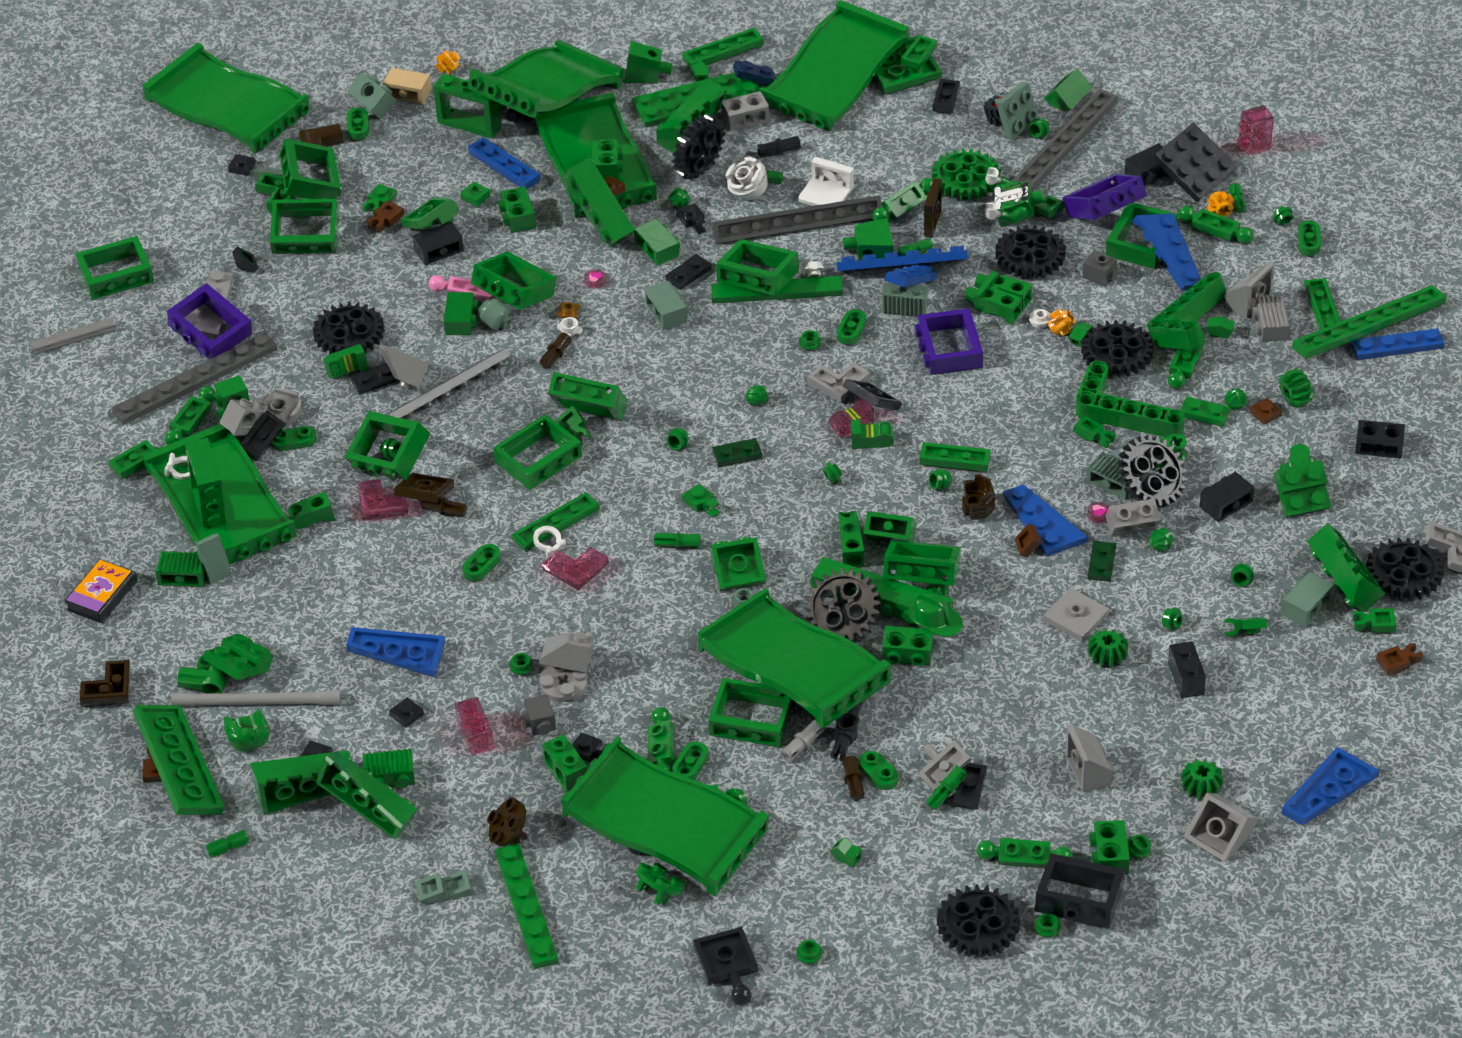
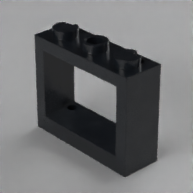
M1050 853L1036 892L1034 912L1053 914L1056 917L1110 929L1123 890L1125 869ZM1053 879L1109 892L1106 903L1049 891L1048 889Z

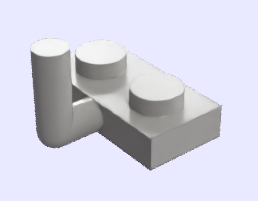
M955 740L940 753L931 744H926L924 752L932 760L918 772V775L935 791L941 785L939 781H943L956 764L963 768L972 759Z

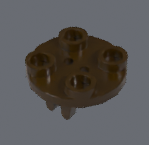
M509 797L497 810H492L489 813L487 822L490 824L489 840L491 843L497 846H507L511 843L521 844L520 838L523 840L528 838L527 833L522 830L526 821V808L521 801Z

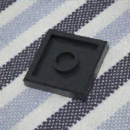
M846 379L843 384L844 388L875 407L899 410L902 405L901 401L869 382Z

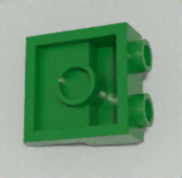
M432 197L400 221L406 228L425 230L433 224L443 225L453 221V217L459 213V207L451 198Z
M1309 458L1301 461L1302 465L1294 466L1293 462L1280 465V469L1274 473L1285 518L1331 508L1326 488L1328 481L1322 461L1316 462L1315 458Z
M746 536L732 542L721 540L711 545L710 554L719 591L766 584L757 537L751 538Z
M234 634L233 636L223 638L221 646L206 650L203 655L204 661L236 680L266 673L270 669L273 654H271L269 649L254 644L250 638L242 634Z

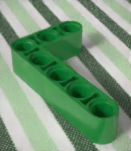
M1214 272L1204 276L1147 323L1154 346L1194 350L1205 344L1197 320L1224 298L1227 289L1221 273Z
M1093 361L1089 364L1076 395L1075 413L1078 418L1081 419L1087 416L1101 424L1162 437L1172 434H1184L1185 415L1182 411L1104 394L1108 382V365L1102 361Z

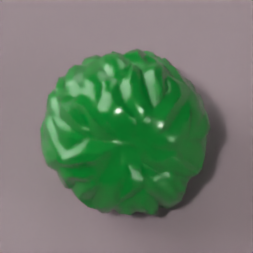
M260 709L245 717L230 719L229 716L224 717V730L229 743L234 749L245 752L252 751L266 743L270 729Z

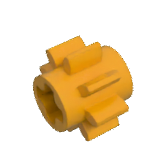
M447 49L436 57L438 64L435 67L440 73L446 71L449 75L460 66L457 61L461 58L456 51L450 53Z
M1225 191L1214 192L1207 200L1210 204L1207 206V209L1221 216H1228L1232 209H1234L1232 206L1234 199L1230 194L1227 195Z
M1060 308L1049 314L1052 319L1048 321V325L1055 335L1061 333L1064 336L1072 332L1074 329L1072 325L1076 321L1069 310L1063 311Z

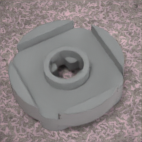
M275 389L276 393L269 395L267 392L263 394L258 401L265 403L269 411L286 423L285 427L290 426L301 415V401L294 391Z
M553 666L545 668L539 679L543 695L548 694L549 700L557 703H565V700L573 699L574 701L579 699L588 687L587 672L584 673ZM566 679L569 683L560 685L559 681Z

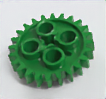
M962 148L961 152L958 153L954 149L953 154L946 152V157L939 156V161H935V166H932V179H941L944 196L951 194V199L959 196L960 201L964 197H967L969 201H971V197L979 200V195L987 197V192L993 193L995 185H998V183L990 185L986 182L988 169L990 167L996 168L999 171L998 177H1001V168H999V163L995 162L994 157L989 158L988 153L981 155V150L973 153L972 148L969 152Z

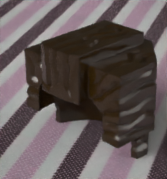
M976 474L974 480L964 481L965 489L964 496L962 497V511L964 515L970 516L971 520L987 518L995 510V493L991 479L981 474Z

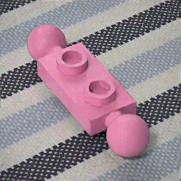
M435 275L430 278L428 283L429 288L436 293L447 290V292H474V298L479 302L496 298L472 285L470 279L450 276L449 281H445L442 276Z

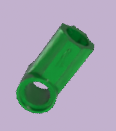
M210 666L208 670L180 667L177 684L180 688L202 690L203 693H222L229 675L215 666Z

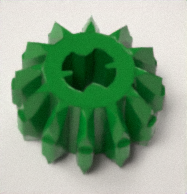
M1290 369L1279 378V388L1285 401H1288L1291 407H1303L1314 398L1313 387L1310 384L1311 381L1308 380L1307 375L1301 369Z
M1105 628L1103 632L1096 630L1095 634L1090 636L1088 641V654L1092 662H1099L1101 667L1108 664L1112 668L1113 663L1120 666L1122 660H1126L1128 656L1129 643L1125 639L1124 633H1117L1116 629L1108 631Z
M1196 758L1193 763L1187 762L1185 769L1181 772L1183 790H1188L1189 797L1197 794L1198 800L1202 795H1206V793L1218 794L1224 781L1222 768L1217 767L1215 761L1208 763L1206 758L1201 762Z

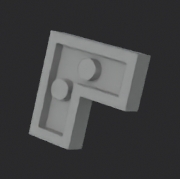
M855 363L849 365L840 374L820 365L807 376V383L842 403L853 394L843 387L845 380L851 379L867 382L870 379V372Z
M1430 521L1426 526V544L1448 551V569L1462 573V532Z

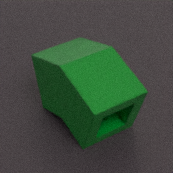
M702 61L690 65L691 75L695 78L696 82L706 78L709 79L708 66Z
M1224 317L1209 318L1207 323L1209 336L1228 339L1233 331L1235 322Z
M1082 321L1078 323L1069 335L1070 343L1081 347L1082 338H1086V333H1090V328L1093 326Z
M846 837L838 840L829 851L838 861L853 868L862 857V848L853 845Z

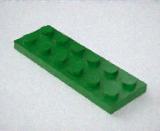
M735 72L710 78L711 81L727 90L726 100L759 92L760 89L756 82L737 78ZM704 80L632 97V103L644 127L664 123L672 110L677 109L681 105L682 100L692 94L695 86L698 83L701 84Z
M135 705L133 714L176 815L222 814L225 806L181 705Z

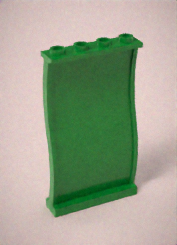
M839 0L836 4V9L813 30L781 75L767 88L761 87L759 91H761L769 108L772 107L785 115L794 116L802 122H809L819 129L831 131L833 124L842 118L854 105L887 58L901 45L906 47L910 42L909 26Z
M558 40L554 42L553 47L531 50L493 72L482 73L476 69H471L467 89L529 117L536 118L537 112H547L563 107L599 85L606 84L615 89L620 88L625 68Z
M198 42L142 85L146 101L150 103L155 102L165 110L188 121L223 131L247 145L254 154L261 149H265L273 139L278 138L283 131L293 126L299 118L305 116L310 110L307 94L300 95L273 79L234 68L205 51L204 45Z
M613 92L572 101L555 110L537 112L536 118H534L535 127L539 132L549 159L561 180L568 169L589 157L592 160V140L617 139L618 147H622L623 172L619 173V181L625 184V191L615 195V198L621 208L657 200L656 184L653 182L647 165L624 124ZM565 187L575 218L587 217Z
M218 424L142 455L146 472L154 478L164 492L194 545L196 546V542L217 533L222 542L229 565L239 560H245L258 552L267 551L275 545L288 542L292 538L297 537L294 520H290L282 511L246 451L230 430L223 425ZM208 438L221 478L226 522L203 528L190 486V479L178 480L172 475L167 477L165 476V467L169 462L170 453H174L175 458L187 456L186 442ZM187 462L173 465V469L178 473L185 474L189 472Z
M766 588L698 632L700 652L706 650L716 660L734 672L787 695L816 718V724L822 728H825L891 682V663L884 659L879 661L868 651L847 638L809 624L796 617L772 599L769 595V590Z
M618 736L611 744H606L601 756L591 762L588 771L578 777L575 786L571 791H567L561 800L563 805L562 816L567 818L570 815L584 826L618 844L654 856L673 865L703 884L707 888V893L713 896L719 893L768 830L769 814L763 811L757 813L742 802L714 787L655 765L622 744L621 738Z

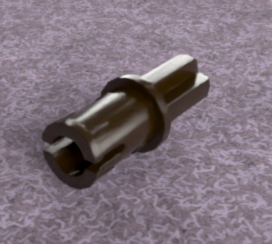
M560 333L554 343L548 345L546 353L540 359V364L544 369L551 368L555 361L563 356V351L572 341L567 333Z
M443 497L438 503L421 500V508L424 510L436 511L440 515L445 513L462 517L466 515L467 505L449 501L447 497Z
M847 756L842 762L845 771L844 782L848 785L850 798L857 802L865 796L862 784L864 777L859 770L857 757Z

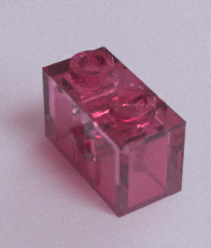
M1264 105L1241 112V120L1239 121L1240 132L1237 143L1241 150L1244 149L1248 156L1271 149L1274 117Z
M478 697L454 703L457 724L471 756L493 750V732Z

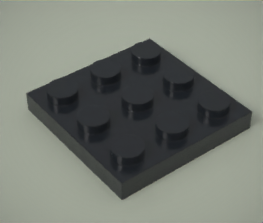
M1194 122L1152 158L1196 202L1204 198L1239 167Z

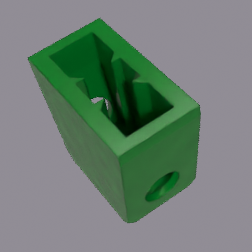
M630 41L624 83L657 84L659 73L671 75L673 63L661 61V49Z
M888 218L856 224L854 226V237L842 238L843 250H856L858 260H863V255L876 254V258H884V253H892L893 242Z

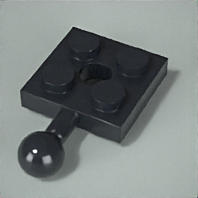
M743 927L694 939L693 946L708 985L730 980L733 987L731 992L732 1001L739 1006L748 1004L752 993L747 986L742 984L740 977L758 972V964ZM722 953H730L732 955L728 959L719 957Z

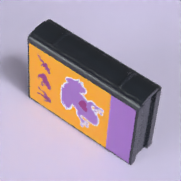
M99 559L65 599V603L68 606L67 611L98 623H103L136 584L137 575L132 570Z

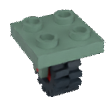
M1021 82L1006 94L994 95L993 98L985 101L983 105L989 124L997 126L1000 123V125H1003L1006 138L1011 140L1025 131L1032 120L1039 118L1028 82Z

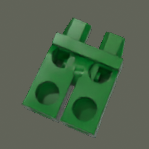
M992 271L989 276L979 274L975 280L976 288L969 286L965 291V300L974 303V310L1003 317L1005 322L1012 325L1032 301L1031 283L1005 275L998 276V272Z

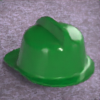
M919 593L916 602L908 610V617L912 622L941 637L954 636L963 627V620L960 614L947 606L945 599L937 593Z

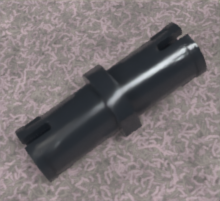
M793 136L782 140L777 138L773 142L758 144V155L760 158L773 154L782 155L783 152L800 149V139L798 136Z

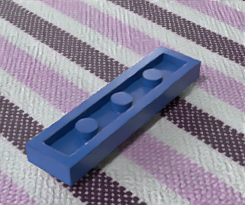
M484 137L468 146L469 154L519 187L525 186L527 190L540 181L539 173Z
M920 263L919 265L904 266L903 269L895 268L894 271L886 272L884 281L907 287L936 280L939 271L933 270L929 264Z
M1438 328L1351 341V347L1357 360L1444 349L1445 344Z

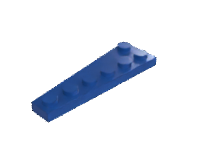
M964 246L950 247V251L941 252V248L928 249V253L919 254V250L906 251L904 256H898V252L884 253V258H876V254L863 255V260H854V256L841 257L842 262H836L837 271L968 259L969 249L964 250Z

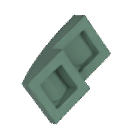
M217 533L196 542L198 556L204 565L206 580L210 585L231 575L225 550Z
M466 869L444 878L439 873L415 881L422 904L437 903L474 894Z

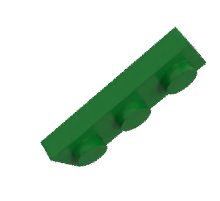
M923 442L919 465L988 472L991 449Z

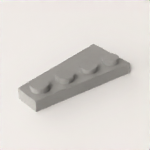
M212 270L204 284L208 283L228 300L233 283V273ZM205 304L184 317L208 338L216 339L221 335L220 331L224 320Z

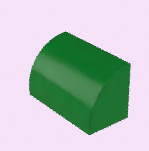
M1077 68L1065 75L1046 94L1044 99L1052 107L1062 111H1069L1093 87Z

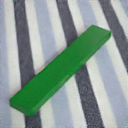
M841 276L791 279L776 296L723 283L711 284L712 304L843 296Z

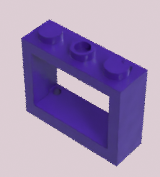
M1113 174L1063 196L1062 199L1069 217L1095 220L1146 197L1147 194L1141 176Z
M208 283L167 310V324L172 328V331L180 334L187 344L193 345L200 355H204L209 360L232 349L252 334L251 320ZM203 304L232 327L214 341H211L184 318Z
M970 308L918 315L917 324L914 325L915 337H920V340H918L919 351L925 354L923 355V364L925 368H929L930 375L983 368V350ZM962 327L968 350L936 355L929 332Z

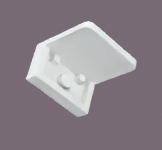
M814 157L811 162L812 178L799 195V202L815 206L845 201L854 188V168Z

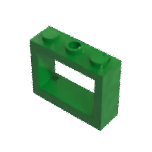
M442 74L433 85L437 122L493 139L502 127L500 103L467 89L469 80ZM449 95L483 104L485 116L450 107Z
M285 138L279 153L285 194L309 199H336L337 196H340L342 184L339 182L340 171L337 170V157H335L334 149ZM297 161L323 165L326 181L301 177Z
M303 198L273 200L270 231L272 254L337 253L339 224L337 199ZM331 216L330 235L280 236L282 217Z
M1134 202L1126 205L1106 241V255L1118 260L1155 269L1158 262L1161 263L1163 260L1159 259L1155 254L1156 248L1154 246L1151 249L1123 240L1130 230L1135 216L1172 214V212ZM1173 213V215H1174V217H1175V219H1176V222H1177V216H1178V214Z
M138 236L75 253L78 269L91 300L154 282L151 265ZM137 255L141 263L137 266L92 278L89 271L90 267Z
M740 239L716 263L717 282L776 296L799 271L798 252ZM745 260L776 269L772 272L740 263Z
M507 251L474 264L471 284L518 310H522L551 298L554 295L557 277ZM505 275L525 287L522 288L501 276Z
M553 372L548 394L559 408L569 409L573 405L582 413L618 421L623 420L628 399L618 386Z
M368 411L344 458L351 463V468L360 472L368 471L375 476L385 475L391 480H396L397 478L407 480L430 432L419 422ZM380 431L405 436L393 462L367 456Z
M546 414L493 447L495 463L529 490L582 457L581 441ZM545 436L560 446L528 468H525L512 458Z
M204 438L186 442L190 486L203 528L225 523L222 483L209 440Z
M891 540L884 555L883 579L954 586L960 568L961 547ZM891 570H895L896 573L892 574ZM943 575H947L948 579H943Z
M722 678L708 720L709 736L780 748L794 706V700L776 689L761 683ZM728 699L783 708L777 725L723 716Z

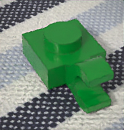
M700 484L681 495L682 501L696 512L703 509L711 517L720 513L715 508L719 505V502L711 492Z
M1264 617L1224 619V623H1232L1234 626L1232 631L1224 632L1226 636H1234L1240 629H1246V633H1261V628H1267V618Z

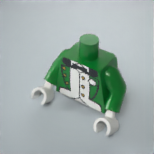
M990 167L987 171L986 182L990 185L998 183V185H995V203L990 202L986 204L985 212L987 218L993 220L997 217L1000 226L1006 227L1033 217L1034 204L1045 202L1043 190L1032 192L1028 182H1016L1004 176L998 177L999 171L996 168Z

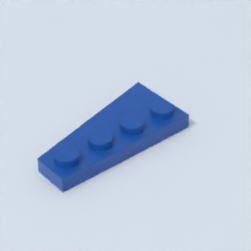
M1173 213L1135 216L1133 219L1134 224L1142 228L1144 238L1147 242L1151 241L1156 248L1155 254L1159 259L1165 261L1167 271L1181 291L1190 289L1201 280Z
M1023 484L1003 491L1004 499L1024 527L1028 524L1036 526L1041 540L1039 548L1046 557L1088 542V536L1026 485Z
M351 627L346 646L349 652L436 678L445 646V636Z
M1336 747L1282 807L1281 814L1303 826L1379 777V770Z

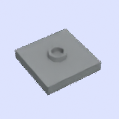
M1070 588L1043 615V621L1083 642L1109 615L1110 608Z

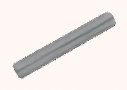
M108 318L32 341L31 349L34 354H38L116 330V323L113 318Z

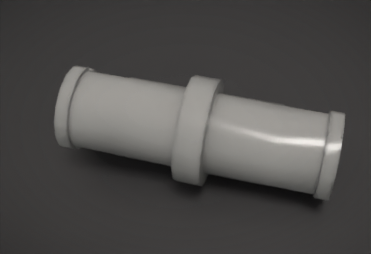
M813 720L801 733L798 732L793 736V741L780 751V755H783L782 758L791 763L803 750L807 751L811 747V743L824 732V728L817 725L816 720Z

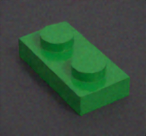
M918 35L901 57V65L920 70L937 48V40Z
M1186 396L1180 411L1184 413L1185 418L1223 427L1230 413V407Z
M144 440L109 460V467L121 479H124L145 467L142 455L154 451L156 448L147 440Z

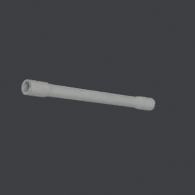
M341 691L204 694L187 692L172 693L171 705H181V707L210 705H341L342 694Z

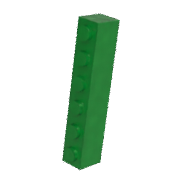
M822 557L811 575V587L817 588L815 580L823 582V574L831 577V570H834L838 575L841 568H844L846 574L852 568L855 571V576L861 571L864 574V579L870 577L872 580L871 584H875L878 588L875 592H879L881 598L876 601H880L882 607L876 610L883 616H891L907 624H915L908 617V610L916 602L918 594L934 593L897 580L883 579L881 575ZM838 587L837 594L840 601L845 603L841 596V588ZM857 588L849 589L846 595H854ZM941 595L945 599L947 606L953 609V598Z

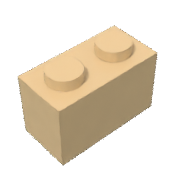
M391 68L383 81V84L393 92L391 96L395 100L424 104L432 90L430 74Z

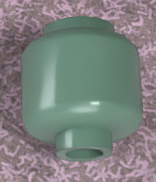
M496 298L487 299L479 308L480 321L493 331H497L501 327L506 329L512 321V318H510L511 309Z

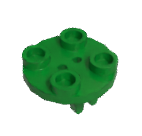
M641 862L636 869V874L640 878L636 889L641 892L642 890H648L650 886L658 892L654 900L656 905H664L671 895H680L685 882L678 877L668 874V869L659 863H654L653 866Z

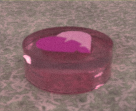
M599 269L587 271L584 275L585 285L591 289L603 287L606 284L605 272Z
M1103 502L1090 504L1087 510L1088 519L1096 524L1106 523L1105 515L1109 506Z

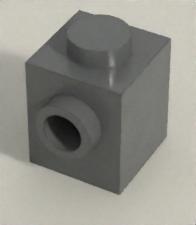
M1094 250L1083 263V278L1106 287L1118 275V269H1116L1117 259Z
M548 694L524 699L525 713L522 714L525 728L530 727L532 736L537 734L543 735L556 730L555 715Z

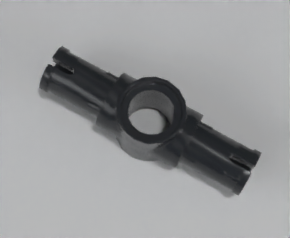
M863 702L836 719L835 744L830 754L834 760H837L839 754H841L839 761H843L847 756L849 745L858 738L859 713Z

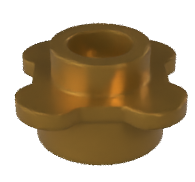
M562 302L559 304L560 310L557 312V316L562 319L567 317L576 319L581 305L572 302Z

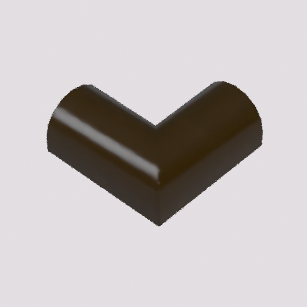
M340 123L301 130L299 132V140L301 142L326 147L344 143Z
M130 660L106 661L105 680L80 681L79 700L81 706L129 703Z

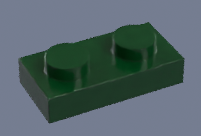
M757 438L712 447L718 468L762 459V452Z
M1093 540L1087 580L1111 582L1116 543Z

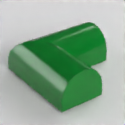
M263 172L255 185L257 193L270 196L266 202V207L270 214H272L273 200L297 198L285 194L282 176Z

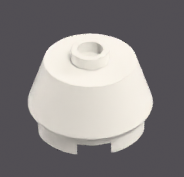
M745 157V161L737 165L733 163L727 170V186L733 194L746 200H753L761 196L767 188L766 170L764 165L757 161V159Z

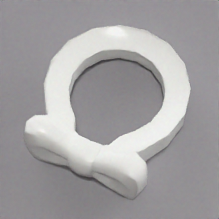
M170 453L169 462L165 467V476L169 477L172 475L178 480H188L189 472L181 474L173 469V465L187 462V456L175 458V454Z
M542 526L534 532L533 542L537 548L546 552L547 558H550L555 552L566 547V540L561 539L560 532L554 527ZM547 532L552 533L556 537V545L551 547L541 544L538 540L539 535Z

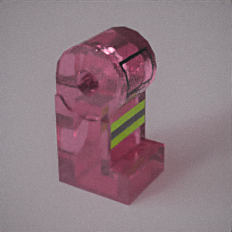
M859 398L855 400L854 406L844 411L835 412L829 419V425L840 437L851 434V420L860 419L861 424H873L874 408L867 401Z

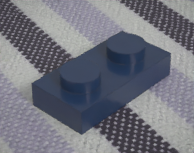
M735 60L733 64L737 78L770 85L776 80L774 70L769 66H758L746 60Z

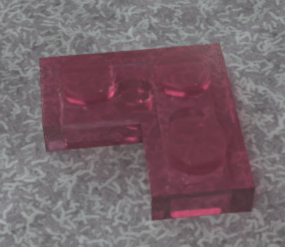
M381 479L358 482L363 521L408 515L407 499L394 496V494L383 495Z
M589 547L576 560L557 550L542 563L545 572L579 591L609 564L608 556L592 547Z

